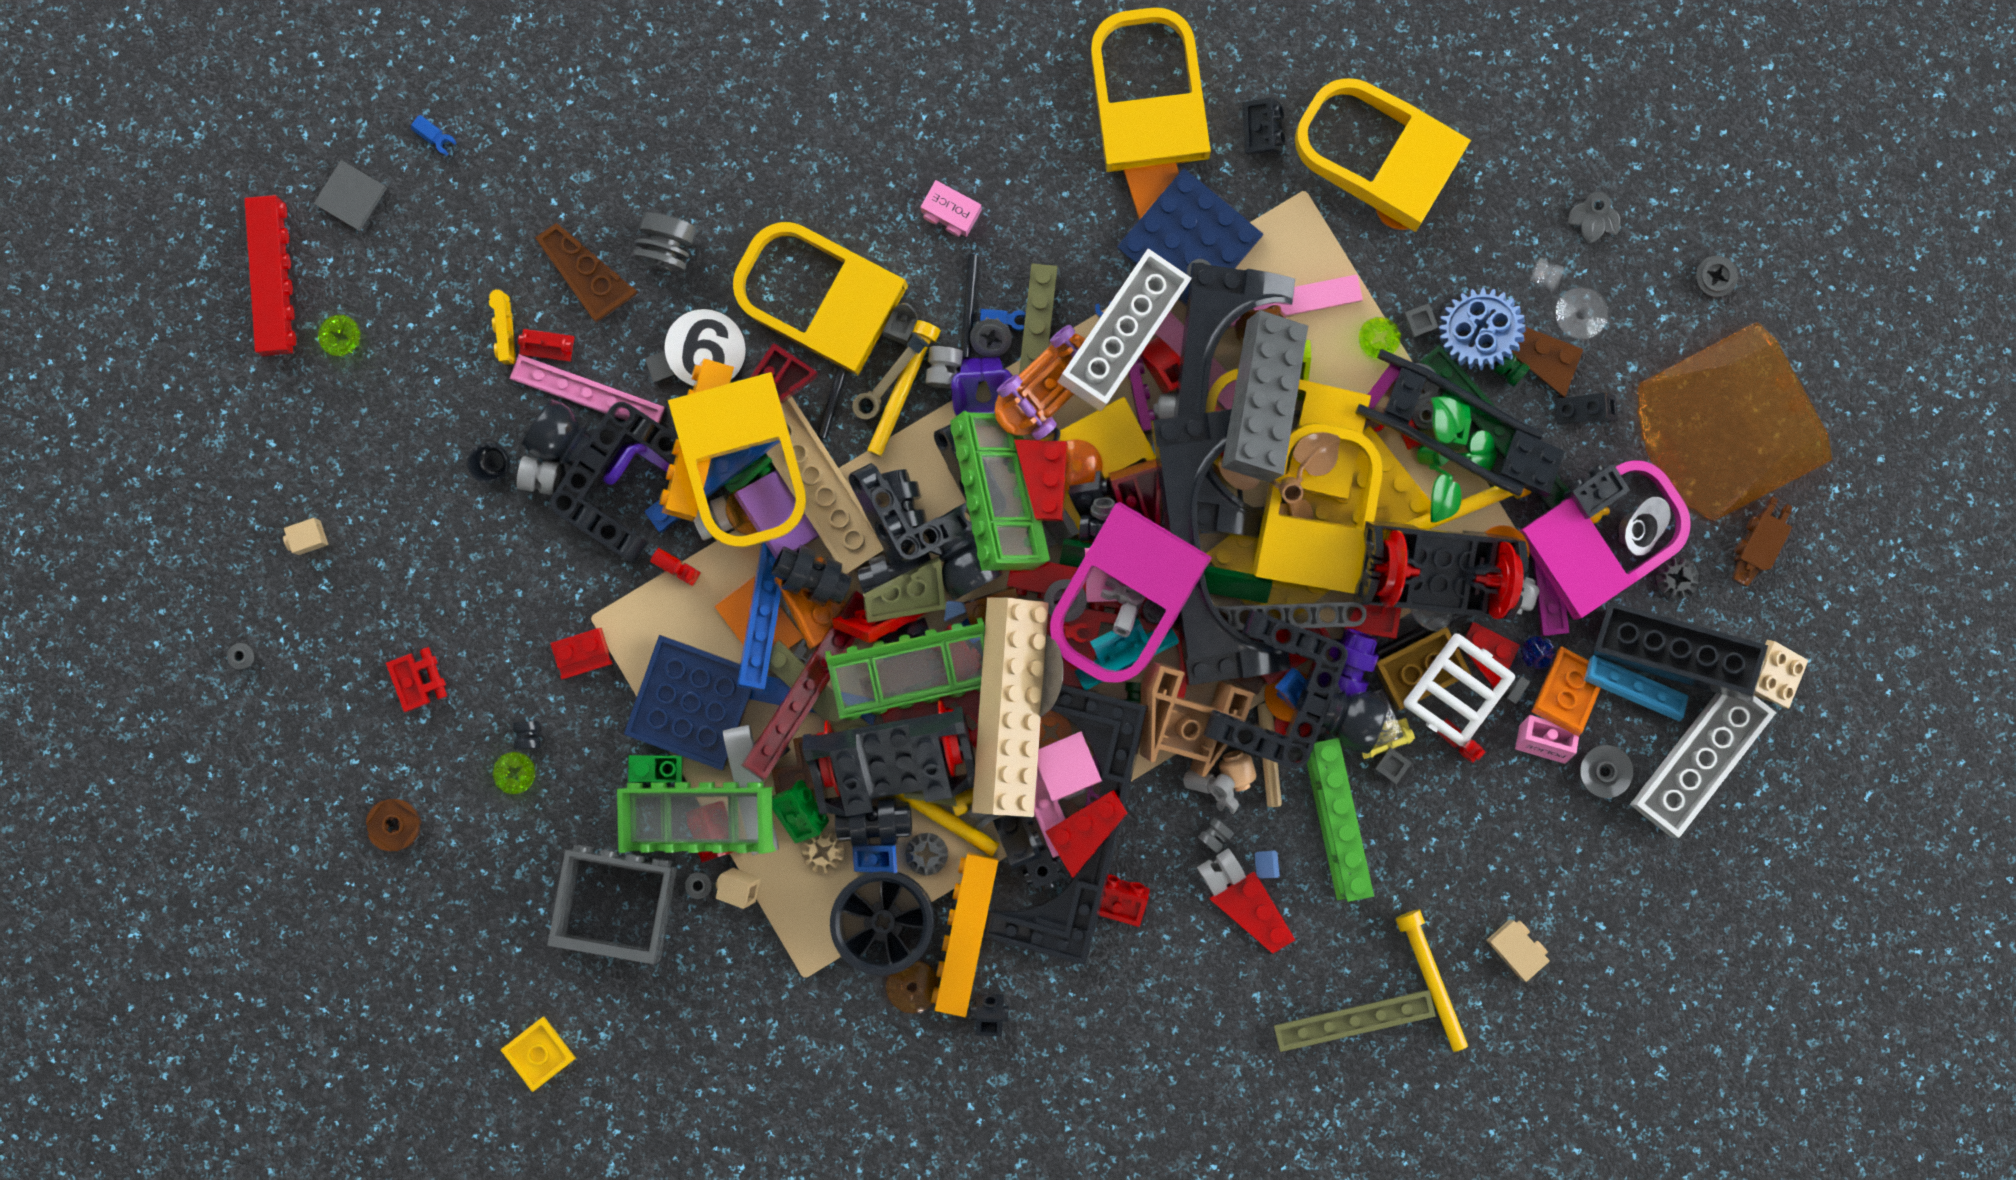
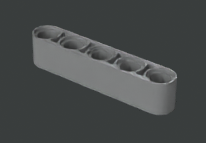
M750 725L723 730L724 742L734 782H739V787H747V782H763L765 787L764 781L741 766L755 745ZM738 797L747 838L758 839L757 797ZM773 822V845L776 850H779L778 839ZM751 852L752 855L758 854V852Z

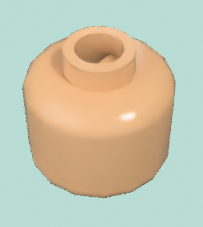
M1242 750L1225 754L1223 760L1219 763L1220 773L1233 779L1235 791L1249 789L1251 787L1250 783L1256 779L1252 757L1243 753Z

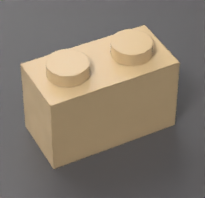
M1509 919L1486 941L1522 981L1527 982L1550 961L1545 956L1548 951L1539 941L1534 943L1528 937L1530 931L1520 920L1516 923L1514 920Z

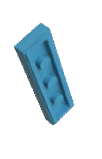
M1595 655L1589 659L1584 681L1677 721H1681L1684 718L1688 695Z

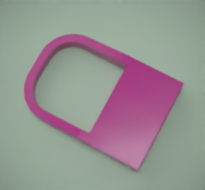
M1628 461L1615 466L1620 475L1639 473L1652 480L1671 507L1676 521L1675 533L1669 544L1627 573L1590 518L1585 519L1571 497L1565 499L1519 530L1527 539L1530 555L1566 606L1573 620L1583 618L1674 556L1685 545L1690 533V515L1687 506L1666 474L1655 465L1645 461Z
M1121 502L1116 503L1052 614L1050 622L1051 638L1056 641L1062 657L1101 681L1113 683L1133 678L1150 663L1212 557ZM1094 567L1099 568L1166 609L1164 616L1138 660L1131 667L1124 670H1108L1075 651L1067 642L1064 634L1065 616Z

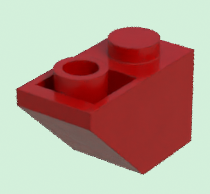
M1157 337L1146 345L1139 356L1142 358L1161 392L1167 394L1177 388L1180 356L1160 337Z

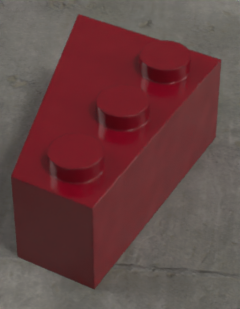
M773 343L749 378L772 372L780 404H783L818 376L817 371Z
M1156 459L1108 473L1117 503L1121 502L1160 526L1161 492Z

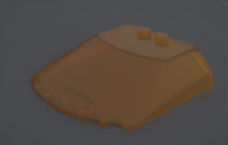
M1758 322L1638 384L1637 414L1642 429L1641 436L1652 464L1666 474L1689 508L1695 509L1711 521H1716L1833 460L1828 433L1778 341Z

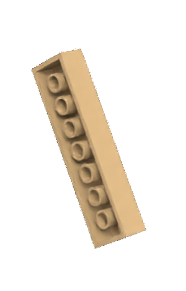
M987 598L972 813L1034 817L1041 720L1040 708L1049 605L1047 602L1015 598Z

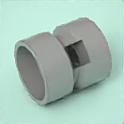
M943 346L930 347L928 362L931 364V367L927 369L925 384L951 389L952 379L959 372L957 368L961 367L963 351Z
M523 456L518 468L517 488L530 492L538 489L542 494L553 495L560 483V462L545 460L543 463H540L538 458Z
M724 495L711 500L709 510L718 528L725 532L737 527L733 513ZM698 509L697 516L693 521L702 540L705 541L712 538V536L705 528Z
M1229 848L1216 855L1214 862L1208 860L1197 867L1214 897L1225 891L1228 883L1235 885L1246 878L1244 871Z

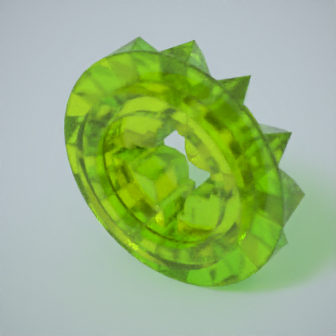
M334 315L327 318L321 324L318 339L321 347L327 353L343 357L346 354L353 353V350L359 345L361 332L357 323L350 317ZM344 329L343 334L349 339L340 340L339 343H336L337 338L331 334V331L340 333Z
M1375 317L1363 324L1359 331L1358 339L1361 349L1370 357L1377 358L1380 349L1392 354L1397 350L1400 345L1401 333L1397 328V324L1393 323L1389 318ZM1383 331H1388L1384 338L1386 343L1378 341L1371 344L1376 337L1374 332L1382 333Z
M510 752L502 755L494 764L492 776L496 786L503 792L519 794L526 791L532 785L535 778V767L531 759L525 754ZM508 765L512 768L523 766L517 773L519 781L515 778L505 779L510 773Z

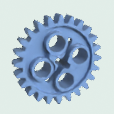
M1485 288L1481 289L1479 295L1472 289L1470 297L1461 293L1462 301L1459 302L1453 299L1452 304L1454 308L1446 307L1445 311L1448 316H1441V322L1444 325L1439 326V330L1442 334L1440 336L1441 343H1445L1444 351L1450 352L1452 360L1459 357L1460 366L1467 361L1469 369H1472L1475 364H1479L1480 371L1483 370L1484 364H1488L1491 369H1494L1495 361L1504 365L1503 357L1506 356L1512 359L1511 350L1519 351L1520 347L1517 342H1524V335L1521 333L1526 332V328L1522 324L1525 322L1524 315H1519L1521 313L1520 306L1514 307L1513 298L1506 301V294L1504 292L1497 297L1495 289L1489 295L1486 294ZM1476 310L1484 311V313L1479 316H1475L1472 314ZM1498 322H1505V323H1507V324H1506L1505 326H1503V327H1496V326H1495V324L1498 323ZM1462 331L1470 332L1469 335L1464 337L1458 335ZM1487 342L1493 344L1489 348L1480 347L1482 344Z

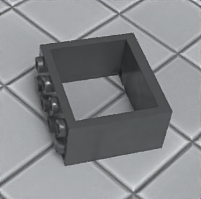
M574 845L573 849L565 850L547 946L649 964L659 962L661 960L677 867L671 866L672 861L656 858L652 859V862H646V856L626 854V858L619 857L620 853L618 851L607 849L595 853L593 852L594 847L585 845ZM580 860L663 875L650 948L566 934Z

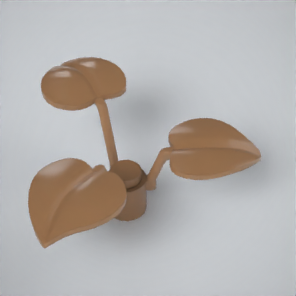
M1327 432L1308 434L1297 442L1293 450L1295 460L1301 463L1298 467L1297 477H1285L1280 482L1276 480L1270 482L1276 488H1279L1280 494L1287 502L1280 503L1279 514L1313 519V511L1310 504L1302 499L1304 494L1303 488L1300 485L1303 480L1302 472L1305 468L1313 476H1322L1329 473L1334 468L1338 459L1339 436ZM1223 458L1219 460L1220 472L1232 486L1241 490H1251L1258 486L1259 479L1222 468Z

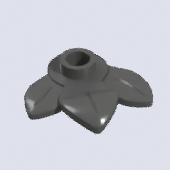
M1603 192L1591 193L1584 203L1575 205L1569 214L1568 223L1581 225L1582 235L1589 244L1598 240L1604 231L1617 235L1620 229L1619 214L1611 208V200ZM1597 200H1601L1603 204L1599 210L1594 208V203Z

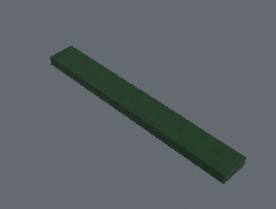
M1440 344L1419 362L1428 365L1436 374L1494 406L1460 366L1444 351ZM1445 391V393H1446L1447 395L1456 397V396L1450 394L1449 392ZM1469 404L1471 422L1479 431H1486L1491 434L1495 441V449L1505 459L1515 430ZM1556 475L1549 496L1545 498L1538 494L1536 495L1549 509H1552L1565 500L1563 494L1569 489Z
M1064 538L1059 564L1079 568L1085 557V548H1090L1093 543ZM1207 566L1204 570L1209 593L1267 604L1273 584L1272 579L1213 566Z

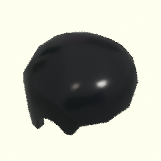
M484 443L475 447L468 456L467 469L471 476L481 483L498 481L505 477L510 469V456L504 447L496 443Z

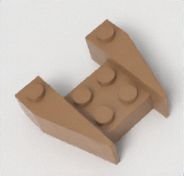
M1151 660L1147 665L1141 683V704L1148 705L1142 728L1140 755L1155 763L1159 749L1193 758L1190 769L1206 777L1227 747V744L1203 735L1212 710H1217L1245 721L1255 693L1241 686L1219 681L1211 706L1181 698L1177 694L1184 672L1173 666Z

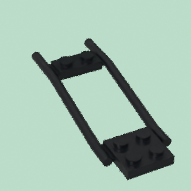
M1380 349L1377 358L1401 368L1383 414L1362 404L1358 405L1355 411L1356 414L1408 436L1492 485L1519 497L1523 489H1527L1545 498L1549 496L1565 451L1541 441L1544 431L1513 418L1435 372ZM1426 380L1515 430L1499 476L1408 425Z

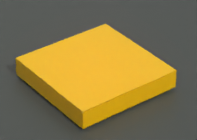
M545 1017L539 1019L501 1049V1052L532 1092L576 1059Z

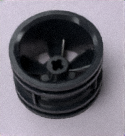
M869 872L854 879L839 893L833 904L830 916V933L838 953L852 967L871 975H891L913 965L928 947L935 926L934 909L927 892L917 881L901 872ZM880 881V902H876L871 906L856 893L863 885ZM902 887L915 897L919 906L901 912L899 907L895 905V902ZM844 912L864 918L865 929L848 939L844 930ZM878 915L889 916L891 922L888 923V928H884L883 925H877L876 921L880 919ZM903 926L923 928L921 939L911 952L898 936ZM874 939L885 941L889 962L874 961L863 956Z

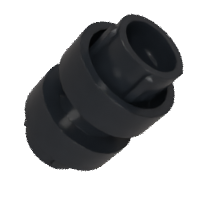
M907 469L881 474L884 481H888L902 506L900 510L909 527L915 529L927 523L925 510H916L914 502L921 498L918 481H910ZM875 498L878 506L882 507L881 500Z
M799 545L796 551L783 546L771 571V575L782 579L781 588L795 595L801 589L809 592L807 600L822 607L827 601L840 605L852 581V576L841 572L842 563L830 557H826L821 563L815 560L816 551L803 545Z
M901 549L907 555V549ZM929 552L901 566L895 565L891 561L887 563L884 554L870 558V566L857 571L863 594L930 561Z
M895 796L878 798V806H873V812L852 816L835 815L837 840L851 841L852 847L869 846L870 838H880L881 845H896L900 837L912 835L911 805L908 802L896 803Z

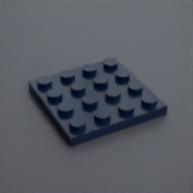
M1183 168L1119 243L1117 249L1136 265L1147 249H1150L1187 275L1189 264L1196 259H1204L1213 266L1236 269L1264 234ZM1189 283L1178 298L1186 307Z
M659 635L624 735L723 771L728 761L723 730L740 727L753 689L737 686L740 663Z

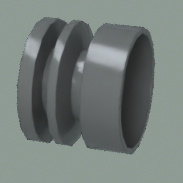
M645 212L639 230L650 237L649 239H636V245L643 249H634L632 257L655 269L685 272L686 263L678 259H688L689 253L679 247L680 245L691 246L693 244L697 230L696 227L674 217Z

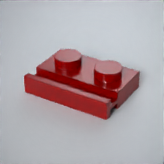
M602 628L593 629L550 643L557 667L560 669L561 680L613 664L609 658V650Z

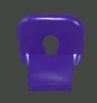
M999 356L962 360L961 372L955 374L951 382L953 410L956 416L963 411H967V413H995V402L999 395L997 389L1012 377L1010 371L1003 369ZM982 381L987 382L991 393V399L985 403L979 402L976 399L978 383Z
M626 444L620 448L606 469L603 481L608 485L615 484L635 454L666 473L669 463L644 444Z

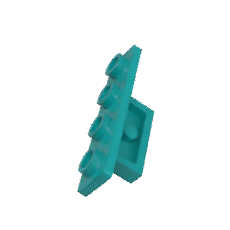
M1136 618L1128 637L1115 634L1112 630L1090 641L1097 656V659L1093 662L1105 669L1115 671L1131 667L1138 660L1155 630L1145 634L1142 624ZM1170 628L1154 655L1179 643L1178 637L1172 628ZM1081 669L1075 670V674L1085 690L1103 682Z

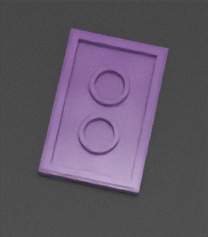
M777 470L734 494L758 532L778 527L787 521L794 510L796 502L795 497ZM804 513L799 524L789 534L779 539L765 542V544L776 559L783 546L795 551L799 545L804 546L818 538L819 534Z

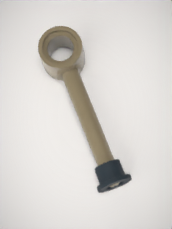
M913 332V337L907 343V349L874 390L859 394L854 399L852 408L857 417L870 419L880 413L882 409L881 396L916 353L919 354L925 346H929L924 339ZM865 398L873 402L874 407L870 413L864 412L861 408V402Z

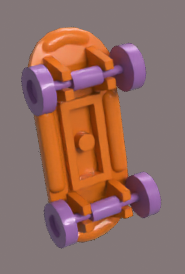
M1067 325L1058 331L1050 339L1051 345L1019 375L1016 374L1010 377L997 389L999 395L995 402V417L1000 427L1007 433L1017 436L1032 434L1036 440H1040L1056 427L1057 423L1051 416L1074 395V393L1057 381L1086 340L1084 337L1074 334L1075 330L1071 325Z

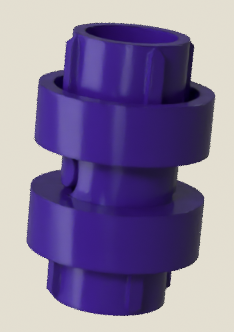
M1347 628L1341 639L1334 640L1344 645L1347 649V661L1340 676L1338 686L1341 691H1345L1347 696L1357 692H1366L1369 682L1362 677L1365 671H1374L1379 655L1374 652L1377 645L1376 638L1358 630ZM1331 647L1329 651V656L1334 659L1338 657L1337 647ZM1322 672L1318 682L1325 685L1329 681V675L1327 672Z

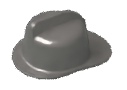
M1661 497L1646 499L1635 512L1627 514L1621 520L1618 541L1625 544L1629 551L1635 555L1649 553L1669 524L1671 513L1668 503Z

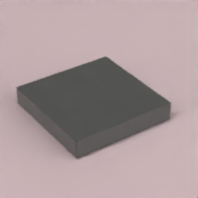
M341 160L314 204L360 232L387 187Z

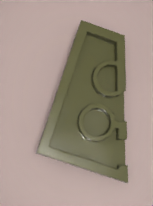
M939 556L863 594L867 622L946 609Z

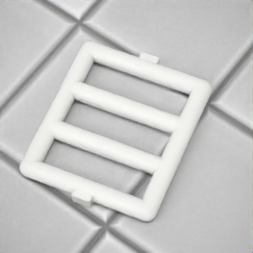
M1454 634L1404 700V706L1427 722L1426 726L1437 732L1438 730L1459 746H1465L1514 681L1515 675L1493 659V655L1484 648L1481 650L1460 634ZM1457 647H1460L1502 678L1493 691L1449 660ZM1442 668L1486 699L1477 712L1433 681ZM1425 690H1428L1470 720L1461 733L1417 703Z

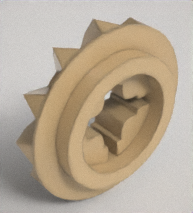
M823 830L819 836L804 841L802 857L805 864L811 870L819 873L831 872L841 864L844 857V846L842 841L837 840L836 834ZM816 842L822 847L833 845L827 852L829 862L823 856L813 858L818 852Z

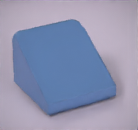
M948 601L946 602L944 622L966 614L963 602Z
M1274 850L1256 852L1257 877L1279 878L1277 852Z

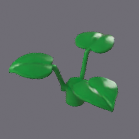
M1432 397L1433 430L1438 442L1444 445L1456 440V433L1464 429L1465 412L1461 404L1452 398ZM1476 431L1468 442L1469 453L1459 454L1490 471L1496 461L1495 441L1488 432ZM1421 445L1417 452L1418 462L1421 465L1429 466L1430 470H1435L1441 474L1435 479L1431 494L1430 519L1431 522L1436 523L1453 516L1459 510L1462 499L1461 488L1457 482H1452L1453 476L1439 468L1446 464L1448 459Z

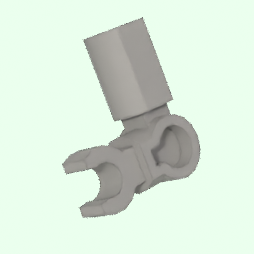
M1108 577L1105 585L1110 586L1113 591L1103 589L1100 596L1106 600L1116 599L1119 603L1123 604L1114 623L1113 632L1120 636L1128 637L1145 596L1127 585H1120L1116 579Z
M1191 769L1186 772L1183 779L1185 788L1207 794L1212 793L1216 801H1218L1216 806L1219 811H1222L1227 806L1231 814L1236 812L1239 803L1234 798L1233 788L1235 783L1232 778L1225 774H1220L1215 778L1214 774L1210 773L1203 777Z

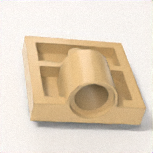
M1767 640L1765 645H1768V652L1755 696L1789 709L1809 660L1775 641Z

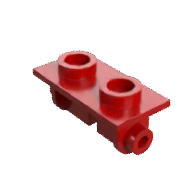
M523 329L522 335L518 337V345H520L519 354L571 362L575 336Z

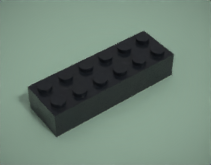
M1610 601L1594 654L1614 664L1752 703L1767 656L1768 645Z

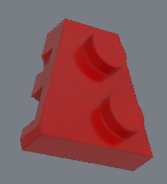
M1471 622L1464 636L1465 639L1482 650L1484 648L1493 655L1492 658L1508 670L1520 647L1519 644L1475 622ZM1465 652L1472 659L1476 668L1482 672L1491 684L1492 689H1494L1502 678Z

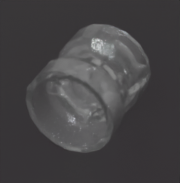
M1540 257L1529 281L1534 284H1544L1547 289L1555 291L1564 272V267L1558 264L1553 266L1547 260Z

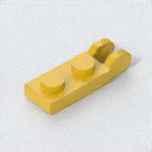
M495 289L489 294V306L494 309L495 317L492 318V328L497 337V343L494 344V353L500 362L505 365H512L516 363L511 303L509 302L510 297L499 289Z

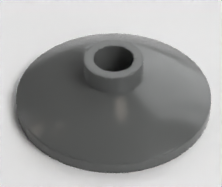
M1602 745L1595 747L1584 756L1581 762V781L1585 788L1595 796L1601 798L1619 796L1628 789L1632 782V762L1624 751L1615 746ZM1602 767H1606L1609 770L1606 777L1600 774Z

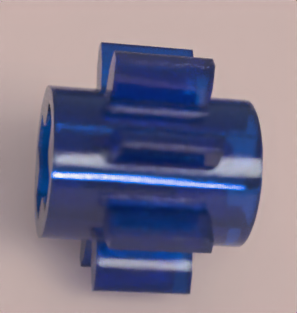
M1540 636L1529 638L1523 645L1524 649L1521 650L1523 654L1522 659L1527 667L1534 665L1536 669H1543L1549 666L1553 661V656H1555L1554 646L1548 638L1543 641Z

